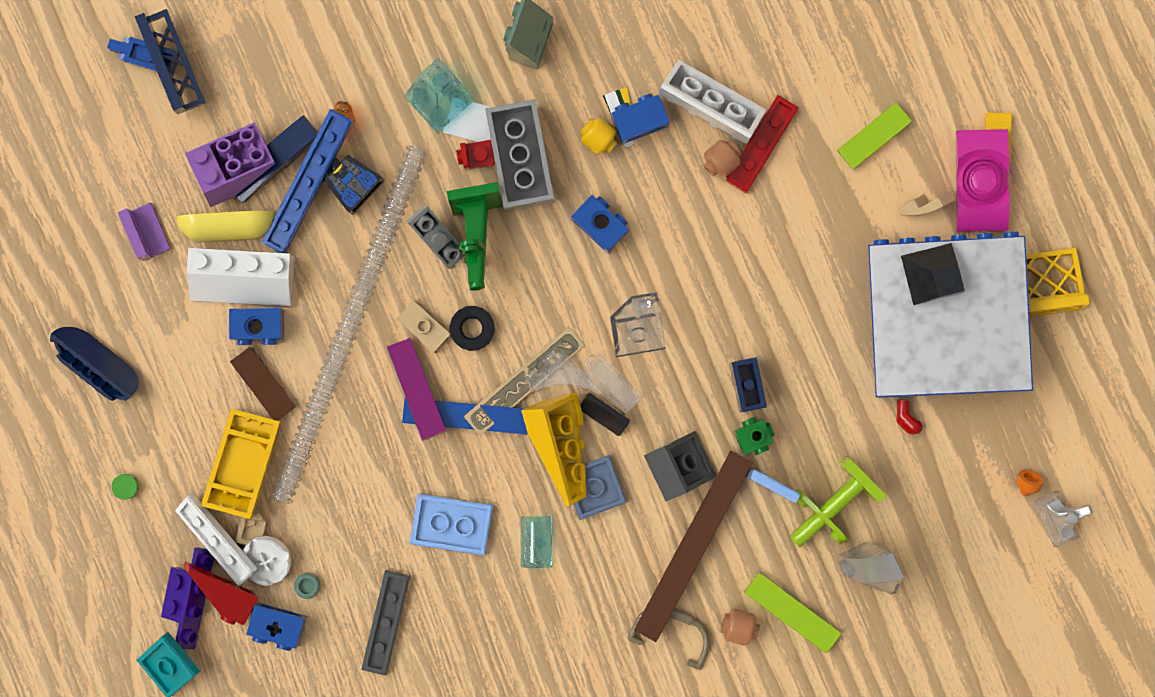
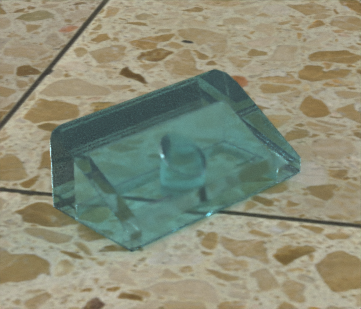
M551 516L521 517V567H552Z

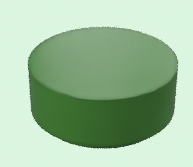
M121 474L112 482V492L119 499L133 498L139 490L138 480L130 474Z

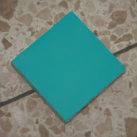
M169 632L159 638L136 659L166 697H172L201 672Z

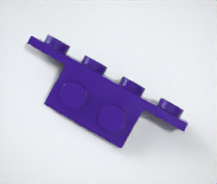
M195 547L191 564L211 572L214 557L207 548ZM171 567L161 617L179 623L176 642L182 649H195L206 596L185 569Z

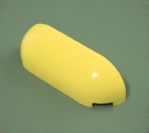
M237 211L188 214L177 216L176 220L180 231L186 237L196 242L253 240L265 236L277 212Z

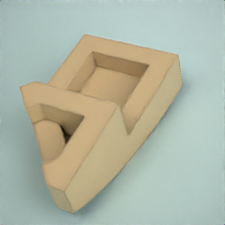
M950 191L929 203L926 197L922 195L898 209L901 215H921L937 210L955 199Z
M255 508L251 520L241 517L235 541L237 545L246 546L255 537L265 535L267 524L257 508Z

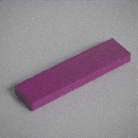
M411 338L387 346L422 441L445 433L446 430Z

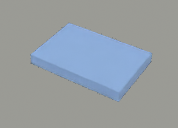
M418 493L410 544L485 556L493 505Z

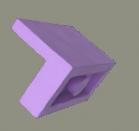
M152 203L135 210L126 208L118 212L137 259L145 261L171 249Z

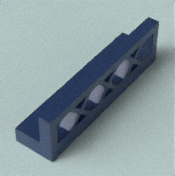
M165 9L150 16H147L145 13L135 16L173 111L181 114L206 104L168 10ZM165 18L168 26L164 35L155 32L151 22ZM170 32H171V35H172L173 39L168 37V35H169ZM157 36L162 38L160 43L158 41ZM166 40L176 44L177 50L174 58L164 55L162 51ZM179 55L183 62L178 61ZM167 60L172 61L170 67L167 63ZM175 64L184 66L187 71L183 82L175 79L172 75ZM189 78L192 85L187 84ZM176 83L181 84L180 89H178ZM185 87L195 90L198 100L184 104L181 96Z

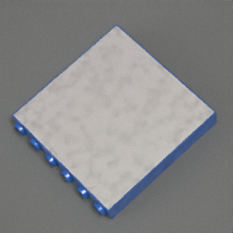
M1005 232L1003 237L993 238L992 233L977 234V239H967V235H953L951 240L941 241L940 236L925 237V242H915V238H901L899 243L889 244L888 239L874 240L873 245H868L876 398L1033 391L1025 236H1019V232ZM952 243L965 292L913 306L901 256Z

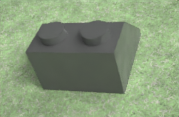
M695 431L644 455L665 501L686 494L716 477Z

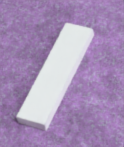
M195 494L187 495L175 512L239 587L244 585L256 572V566L205 507L201 506V502Z

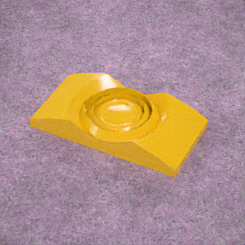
M231 408L201 503L202 507L251 520L262 491L269 462L274 452L280 421Z

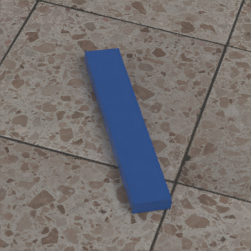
M333 109L329 110L273 219L272 225L261 243L278 253L286 254L354 123L353 120Z
M404 398L402 423L416 424L407 399ZM435 401L444 427L475 430L464 416L478 404ZM480 405L494 422L486 431L528 435L521 411L523 409Z

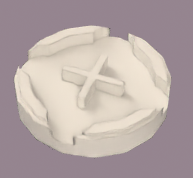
M255 537L242 550L257 568L256 572L249 578V580L256 584L269 586L284 580L291 568L292 558L289 549L283 542L274 537Z

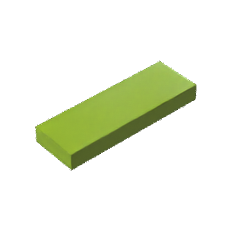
M896 102L841 146L837 152L853 170L912 121Z

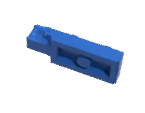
M125 37L124 42H120L110 38L107 48L112 52L119 53V60L157 72L145 41L133 37ZM165 47L162 49L164 55L174 58L175 50ZM167 60V63L170 67L172 61ZM175 64V67H174V69H173V72H172V75H173V76H174V73H175V69H176L177 64Z

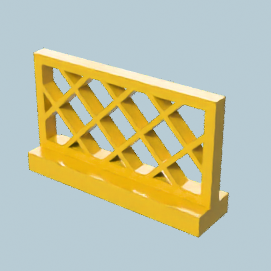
M1076 248L1026 254V261L1031 260L1027 264V270L1039 278L1033 289L1028 286L1029 317L1084 310L1090 304L1088 294L1085 295ZM1060 256H1071L1072 266L1068 271L1056 264ZM1037 259H1042L1050 265L1043 275L1031 267L1032 263ZM1052 267L1064 275L1058 285L1045 277ZM1066 278L1076 283V293H1067L1060 288ZM1042 281L1054 289L1050 296L1043 297L1035 291Z

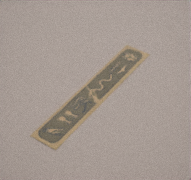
M570 327L566 328L469 411L464 418L479 435H482L494 422L480 405L513 408L585 346L584 343Z

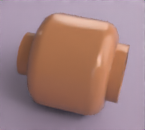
M719 140L704 153V159L707 162L704 167L713 177L717 174L720 177L726 178L741 164L740 156L742 154L730 140L727 142Z
M733 609L729 614L725 613L721 627V633H724L727 641L747 646L752 639H757L760 625L756 624L754 614L738 609Z

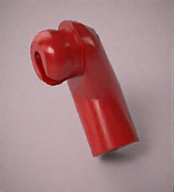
M897 400V424L908 434H919L923 429L921 421H917L909 414L910 401Z

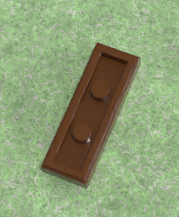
M248 347L230 361L273 420L279 421L296 408L295 404L252 347Z

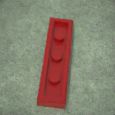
M777 95L741 153V164L725 179L727 183L745 194L748 192L799 107Z

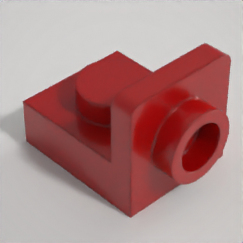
M491 140L467 144L465 142L460 143L461 149L456 150L458 164H463L465 170L495 166Z

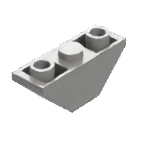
M426 204L406 221L448 269L464 256L462 250L459 249V242Z

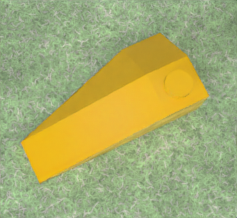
M577 392L540 401L521 410L528 435L565 505L571 506L585 498V465L581 463V449H584V440H580V425H583V414Z

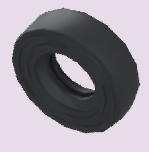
M465 306L458 310L452 317L449 326L450 335L454 343L468 351L480 350L486 347L493 339L495 332L494 321L491 315L483 308L477 306ZM468 319H477L482 325V331L476 338H469L463 333V324Z

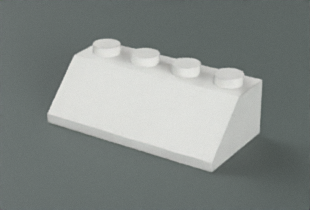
M680 60L677 61L666 77L659 91V94L668 101L676 103L688 110L692 115L702 118L713 127L723 130L734 139L745 144L748 143L766 111L763 107Z
M188 248L187 280L190 301L292 307L295 256L285 253Z

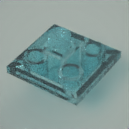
M439 57L417 77L404 95V98L437 134L475 101Z

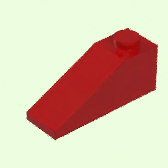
M185 561L183 567L220 613L221 619L231 625H235L236 622L244 625L258 600L256 594L248 588L239 587L232 581Z

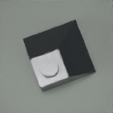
M952 243L901 256L913 306L965 292Z

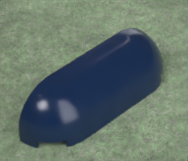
M61 327L51 333L50 342L55 344L58 351L56 357L59 361L105 398L111 401L115 399L127 401L137 391L139 379L133 368L88 332L76 327Z

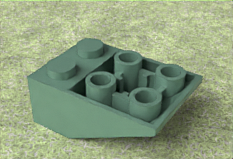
M532 0L516 1L512 12L514 17L513 26L507 27L503 39L506 52H508L509 60L538 70L554 19L553 16Z

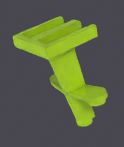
M844 456L838 462L850 477L819 508L800 489L796 491L800 495L797 502L803 508L808 505L814 511L790 536L800 548L825 524L832 529L829 534L839 544L843 541L846 543L849 539L831 519L862 490L879 503L887 496L850 458Z

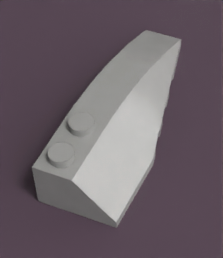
M865 542L839 554L842 561H839L838 564L844 576L891 595L897 593L904 576L892 552Z

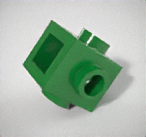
M756 417L741 422L743 427L733 431L743 455L753 451L755 455L768 451V445L773 443L771 437L775 436L769 422L765 423L764 419L757 421ZM755 431L759 434L756 441L752 438V434Z

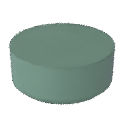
M312 573L301 574L294 582L296 594L303 599H310L317 595L321 586L319 578Z

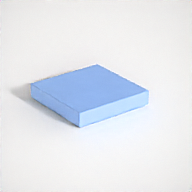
M750 469L746 475V478L790 502L796 503L800 496L796 491L755 469Z

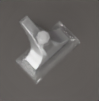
M1058 490L1034 500L1052 544L1056 548L1080 538L1075 528L1076 522L1093 513L1091 505L1066 507Z

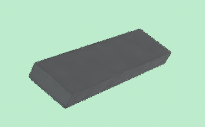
M385 570L361 670L387 675L410 575Z

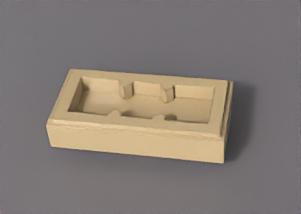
M414 300L396 318L433 353L450 336V333Z

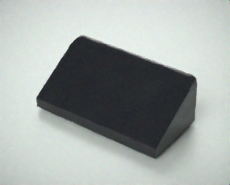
M588 393L580 404L583 413L617 436H620L630 423L628 418L591 393Z

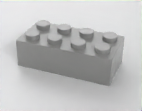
M536 100L485 108L505 212L555 203Z

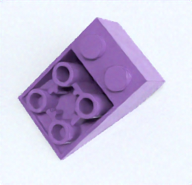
M255 122L185 153L210 207L235 197L275 164Z

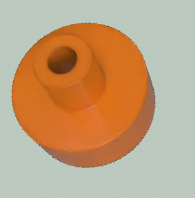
M1028 469L1021 470L1016 479V485L1021 489L1020 493L1023 496H1029L1030 493H1038L1044 483V479L1039 473Z

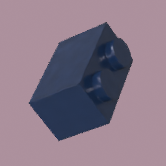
M757 357L729 363L739 413L767 408Z

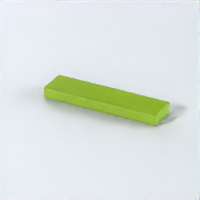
M759 572L744 591L746 595L826 654L841 635L838 630Z

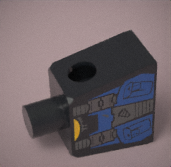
M350 155L346 156L342 162L335 158L329 169L330 174L324 180L351 215L385 181L379 174Z

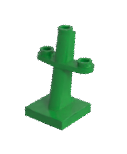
M498 182L447 191L453 216L460 214L465 216L466 240L459 243V249L462 250V254L466 255L464 263L468 267V283L471 291L485 288L488 209L503 207Z

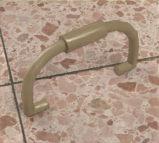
M675 608L670 616L671 618L688 625L692 624L702 634L703 648L698 662L689 659L687 663L688 666L700 670L709 650L708 632L702 623L694 619L693 615ZM642 613L635 620L628 636L629 641L640 646L643 640L635 637L637 632L634 631V628Z

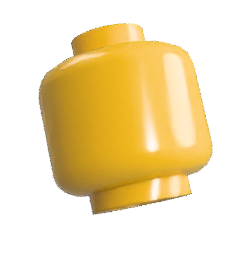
M601 117L595 120L590 118L579 133L582 135L581 143L596 155H600L604 151L610 153L618 142L614 139L617 134L616 128Z

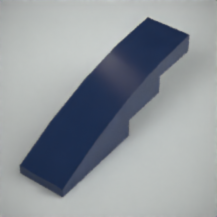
M305 115L301 116L267 145L275 164L236 195L241 203L247 202L262 186L267 185L283 168H287L313 143L318 131Z

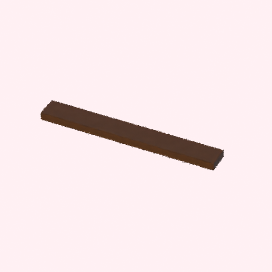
M730 450L636 624L634 631L654 642L658 641L753 462Z

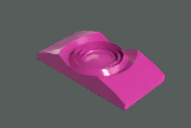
M1008 129L956 130V232L1008 231L1010 211Z

